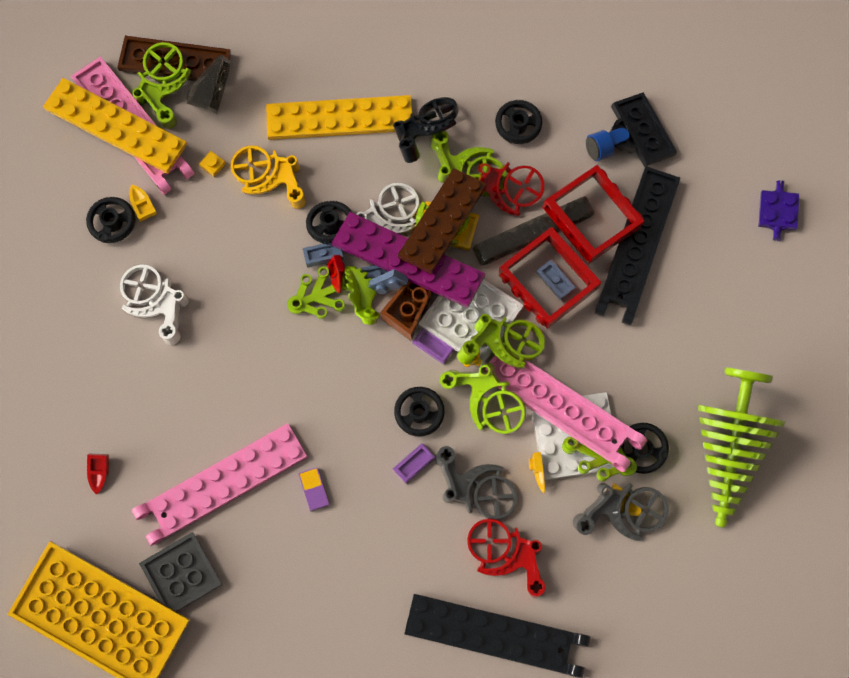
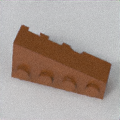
M408 281V284L402 286L380 312L381 319L411 341L434 292Z

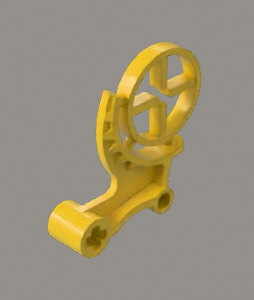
M253 145L245 146L234 154L231 160V171L236 180L245 185L242 188V193L252 195L263 194L284 183L287 185V198L291 206L295 209H301L305 206L306 197L295 178V173L300 170L299 162L295 156L290 155L287 158L278 157L275 150H273L272 155H268L263 148ZM252 151L261 152L267 157V160L253 163ZM248 152V161L256 168L267 166L264 174L255 179L253 167H249L247 163L235 165L237 159L242 154ZM275 158L274 170L271 176H269L272 169L271 160ZM249 168L250 180L240 178L235 172ZM263 182L262 184H260V185H258V186L250 187V185H257V184Z

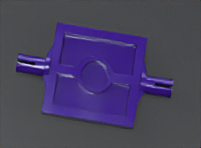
M780 180L776 181L775 191L762 190L760 193L758 227L774 230V241L776 239L777 241L781 240V231L796 230L798 226L799 193L785 192L784 181L780 183Z

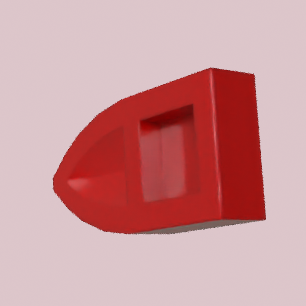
M333 255L327 267L334 289L341 293L345 264L342 262L341 255Z
M90 453L87 454V479L92 491L98 494L104 486L106 475L109 474V454Z

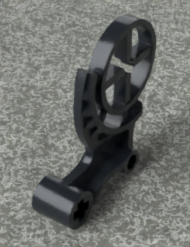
M449 97L433 99L421 107L417 116L412 113L410 114L411 118L406 121H396L393 124L400 141L399 148L405 162L413 163L420 158L415 138L435 135L457 124L454 119L457 117L459 109L454 99ZM448 104L440 108L441 112L439 111L438 105ZM434 107L435 111L425 114L428 110ZM452 111L449 115L443 118L442 114ZM436 113L438 114L439 120L429 121L437 117Z

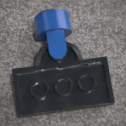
M644 92L612 103L611 108L618 120L615 121L610 132L601 130L588 135L586 139L587 152L595 161L611 157L614 154V147L623 152H636L644 167L673 157L677 153Z

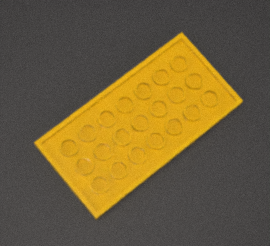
M49 541L7 614L116 678H159L190 622V619L52 541Z

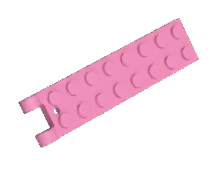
M101 56L71 76L76 85L157 126ZM181 155L170 170L172 172L178 168L186 179L194 175L193 170ZM134 157L163 195L172 190L163 178L168 174Z
M496 355L491 359L489 363L494 365V372L500 382H510V385L506 386V390L518 394L526 407L611 462L617 470L625 472L631 464L628 458L617 452L626 440L639 450L646 444L647 439L644 435L633 430L529 361H523L525 362V367L521 369L504 363Z
M287 423L147 503L138 505L132 512L136 520H140L152 512L155 514L161 528L146 535L150 546H153L307 458V455ZM163 513H167L166 518H162Z

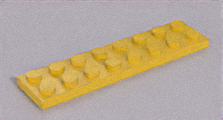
M62 78L43 105L46 111L166 174L170 172L188 145L185 140L65 78Z
M411 95L266 104L268 140L395 132L393 124L396 121H406L411 118Z

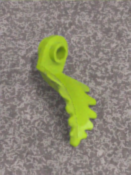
M346 266L344 270L348 276H345V278L350 282L346 285L352 291L348 294V299L354 305L355 314L362 319V323L373 325L379 319V313L372 308V302L377 294L375 290L368 287L369 280L372 278L365 279L368 273H361V268L356 269L355 266Z

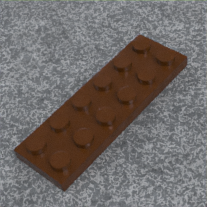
M126 35L124 37L117 66L119 71L140 72L143 74L146 72L143 67V57L146 51L154 44L166 42L173 44L180 50L184 59L183 69H191L188 80L225 85L231 49ZM160 48L154 51L161 57V64L163 66L156 76L167 77L173 74L164 65L166 62L164 57L171 50L170 48ZM177 52L167 62L176 70L180 63V57ZM151 55L147 61L149 72L160 63Z
M453 168L398 253V258L432 275L485 191L487 184Z

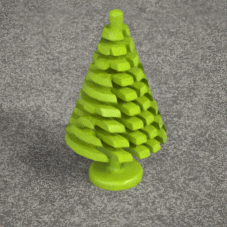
M727 367L724 370L725 375L741 380L736 411L698 405V411L734 418V422L731 423L699 417L701 424L732 430V434L701 429L702 436L730 442V446L703 442L705 449L728 454V457L705 454L706 461L726 466L725 469L707 467L708 474L724 477V481L709 479L710 486L722 489L721 493L710 492L712 499L720 501L719 505L712 504L713 511L718 512L715 518V525L721 528L727 526V516L733 515L736 510L729 507V504H739L742 499L731 495L732 491L745 493L748 489L746 486L735 484L734 480L752 482L754 478L752 475L736 472L737 468L758 471L761 466L738 460L739 456L764 460L767 455L761 452L742 449L741 444L771 449L773 445L771 442L743 437V432L777 438L780 433L745 425L746 420L781 427L786 423L783 420L748 414L753 383H771L773 376Z

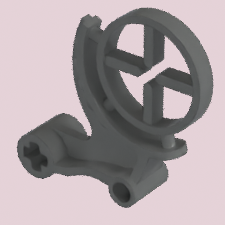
M449 446L439 449L435 460L442 467V473L448 485V489L443 494L444 502L463 503L469 514L472 513L473 508H476L483 517L488 519L500 520L512 513L517 504V492L514 485L508 479L501 476L504 467L485 464L476 466L465 474L459 475L456 472L455 451ZM443 453H446V456H449L447 461L444 460V458H441ZM496 472V475L488 476L480 482L476 479L481 474ZM491 480L493 495L497 494L496 480L504 482L511 489L512 494L498 496L499 500L513 499V504L507 513L500 515L497 500L493 502L495 516L487 514L481 509L478 504L479 501H490L493 499L492 496L477 497L479 487L484 482ZM472 483L477 485L473 494L474 503L470 504L469 491ZM447 494H451L452 498H449Z
M600 483L597 486V491L600 493L599 497L584 513L577 514L574 517L573 525L579 533L588 535L594 530V524L599 516L606 514L618 532L627 538L641 541L642 531H654L664 524L669 513L668 502L661 492L651 487H640L633 491L631 489L633 485L629 483L620 490L611 488L606 483ZM644 491L653 492L646 506L650 508L658 495L661 497L664 505L662 516L650 509L648 510L649 514L659 519L655 525L650 527L639 526L646 516L644 511H641L634 523L629 517L628 509L630 502L641 509L645 508L643 504L633 499L635 495ZM629 493L624 503V512L620 513L623 498ZM622 517H625L629 524L637 529L636 534L630 532L625 527ZM582 521L587 523L585 527L580 525Z

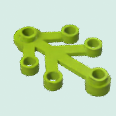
M322 266L318 269L317 281L312 293L308 296H305L307 287L312 284V278L309 274L301 276V285L297 295L290 297L287 302V308L291 313L300 314L304 311L317 316L318 319H325L327 317L326 308H315L308 305L312 302L334 308L337 312L344 310L345 304L343 300H333L326 297L337 292L333 285L322 289L325 280L329 277V269ZM325 270L327 274L321 275L320 272ZM343 276L342 289L346 291H351L347 288V285L345 283L347 279L345 278V276ZM309 278L310 281L305 283L303 279ZM299 302L300 305L295 307L293 306V303ZM341 303L342 307L337 308L335 305ZM321 310L325 312L322 316L318 315V312Z
M573 437L565 438L562 443V450L567 454H574L578 451L595 458V460L589 462L582 460L579 463L578 471L581 474H587L589 470L605 464L612 465L611 462L593 450L578 443ZM620 447V449L617 452L626 457L622 448ZM626 457L631 464L625 472H621L615 467L610 469L600 468L596 476L600 481H606L609 477L617 474L631 476L637 470V464L632 458ZM581 465H585L587 469H583ZM600 473H605L606 477L601 476Z

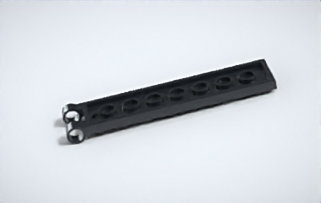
M645 166L632 203V207L641 213L644 223L640 229L618 244L595 309V314L604 316L608 303L611 302L626 307L621 323L631 326L680 177ZM628 219L626 220L624 228L631 224V222Z
M418 594L413 595L404 635L583 678L585 667L567 663L570 645L572 643L589 647L591 639L588 635L573 633ZM559 648L563 649L562 654L558 653Z

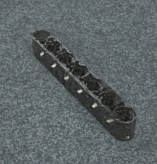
M586 196L560 206L574 225L589 219L595 214ZM545 213L476 244L472 249L480 265L484 266L525 248L550 227H553L557 233L561 230Z

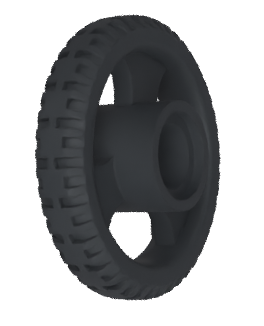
M513 100L501 106L496 115L495 125L497 132L504 140L514 144H524L533 141L539 135L542 128V116L538 108L532 103L524 100ZM519 107L527 109L532 113V115L528 116V114L524 110H515L514 108ZM503 115L510 118V131L508 132L502 126ZM520 120L523 123L518 124L515 121ZM527 125L535 127L529 135L519 137V134L526 131Z
M106 197L98 200V202H95L90 207L86 216V225L90 234L98 241L116 243L124 240L133 231L136 220L135 213L131 205L125 200L118 197ZM106 205H120L125 210L118 214L115 209L106 208ZM95 214L99 215V219L104 226L99 232L96 231L93 224ZM114 218L112 222H107L108 219ZM122 222H127L126 227L120 233L111 235V232H116L121 228Z
M324 201L315 205L309 211L306 218V228L309 235L317 242L323 244L332 243L336 236L334 234L338 233L344 222L339 220L338 213L334 209L342 211L347 216L349 212H352L348 206L338 201ZM322 212L320 214L321 224L313 226V219L318 213Z
M421 386L405 390L398 397L394 407V416L398 426L405 433L417 437L430 435L435 432L442 424L445 415L444 404L440 396L430 388ZM424 394L435 401L438 408L437 411H429V405L422 400ZM408 397H411L414 402L410 405V413L402 416V404ZM416 408H423L425 413L423 415H416L414 410ZM428 419L432 423L431 426L425 429L411 428L413 422L423 423Z
M636 423L629 426L644 436L646 430L655 433L662 445L659 448H655L653 443L647 439V453L642 454L633 447L632 453L625 454L626 457L632 458L635 462L638 458H646L650 455L657 459V462L650 466H637L635 472L646 474L658 470L665 463L669 453V444L665 434L657 426L650 423ZM624 442L623 445L621 446L623 452H624V444H625V442Z

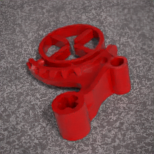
M509 162L501 169L493 168L485 163L480 164L478 171L481 175L478 180L487 184L485 191L489 194L493 203L502 211L520 216V206H531L542 197L545 187L544 179L535 168L521 165L510 169L508 167L510 165ZM483 166L487 167L486 172L482 171ZM527 168L530 169V172L524 183L528 184L533 174L536 173L541 183L540 192L538 193L527 186L525 189L537 197L529 203H517L524 189L520 188L514 199H512L507 191V181L509 179L521 186L522 182L510 175L518 169ZM506 170L508 173L503 182V189L499 190L500 178ZM501 194H505L507 199L516 205L515 210L505 204Z
M483 519L474 524L469 531L467 544L472 556L481 562L477 572L489 576H502L512 573L518 568H525L527 570V591L529 595L533 598L542 597L545 593V583L541 579L535 555L539 554L542 550L541 542L520 538L518 528H514L515 532L510 533L502 522L495 519ZM487 523V537L489 539L492 537L491 523H495L505 530L508 539L492 540L494 544H508L503 555L492 560L491 544L487 545V560L480 558L474 553L471 544H485L487 542L486 539H471L474 530L478 526ZM517 537L515 552L509 558L507 555L511 549V538ZM533 545H538V546H539V549H538V550H534V549L532 548V546H533ZM503 559L506 561L500 567L485 568L486 564H494ZM534 583H539V586H542L538 593H534V590L530 589L534 587Z

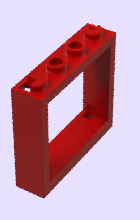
M598 165L547 198L542 206L544 211L588 264L636 232L644 223L641 213L632 207L630 200L622 195L618 186L612 183L605 170L601 169ZM592 177L631 222L629 226L596 249L593 248L556 203Z
M550 227L499 267V276L504 284L507 283L511 287L513 295L516 298L520 297L524 302L523 305L528 312L532 311L536 316V321L547 329L598 290L602 283L553 227ZM545 241L550 243L587 285L585 289L551 316L547 314L509 270Z

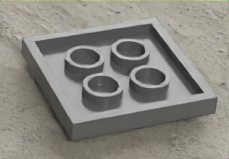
M194 532L139 563L159 602L176 612L222 586Z

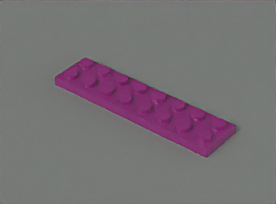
M349 212L332 241V246L388 272L395 269L406 275L408 281L469 308L485 278L484 272L444 255L431 275L398 258V253L407 241V237Z

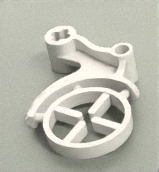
M393 183L381 191L378 202H373V199H370V208L365 212H358L356 215L393 232L402 234L416 227V219L413 217L418 210L419 198L412 187L403 183ZM396 188L404 189L411 194V196L402 198L401 204L398 206L402 217L391 216L385 211L396 206V202L399 199ZM390 190L395 201L382 205L381 199L383 195ZM415 200V209L407 216L402 204ZM375 207L379 208L380 213L383 215V217L387 219V221L378 214ZM409 220H410V223H407V224H394V223H392V222H395V223H403V222H406V221H409Z
M136 265L128 269L120 281V291L128 303L123 305L121 309L130 315L142 318L164 314L165 321L159 328V336L169 345L177 344L181 338L178 331L179 311L181 307L188 305V298L181 290L175 291L171 288L170 278H166L165 282H162L160 274L151 266ZM139 270H143L140 281L143 283L144 288L155 291L151 297L140 301L143 290L139 287L140 284L136 281L127 280L133 273ZM149 271L156 274L158 286L145 283ZM125 285L138 287L134 300L127 297ZM132 304L136 306H145L150 304L149 306L144 308H131Z

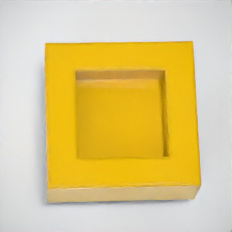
M210 151L199 163V166L215 177L226 163Z

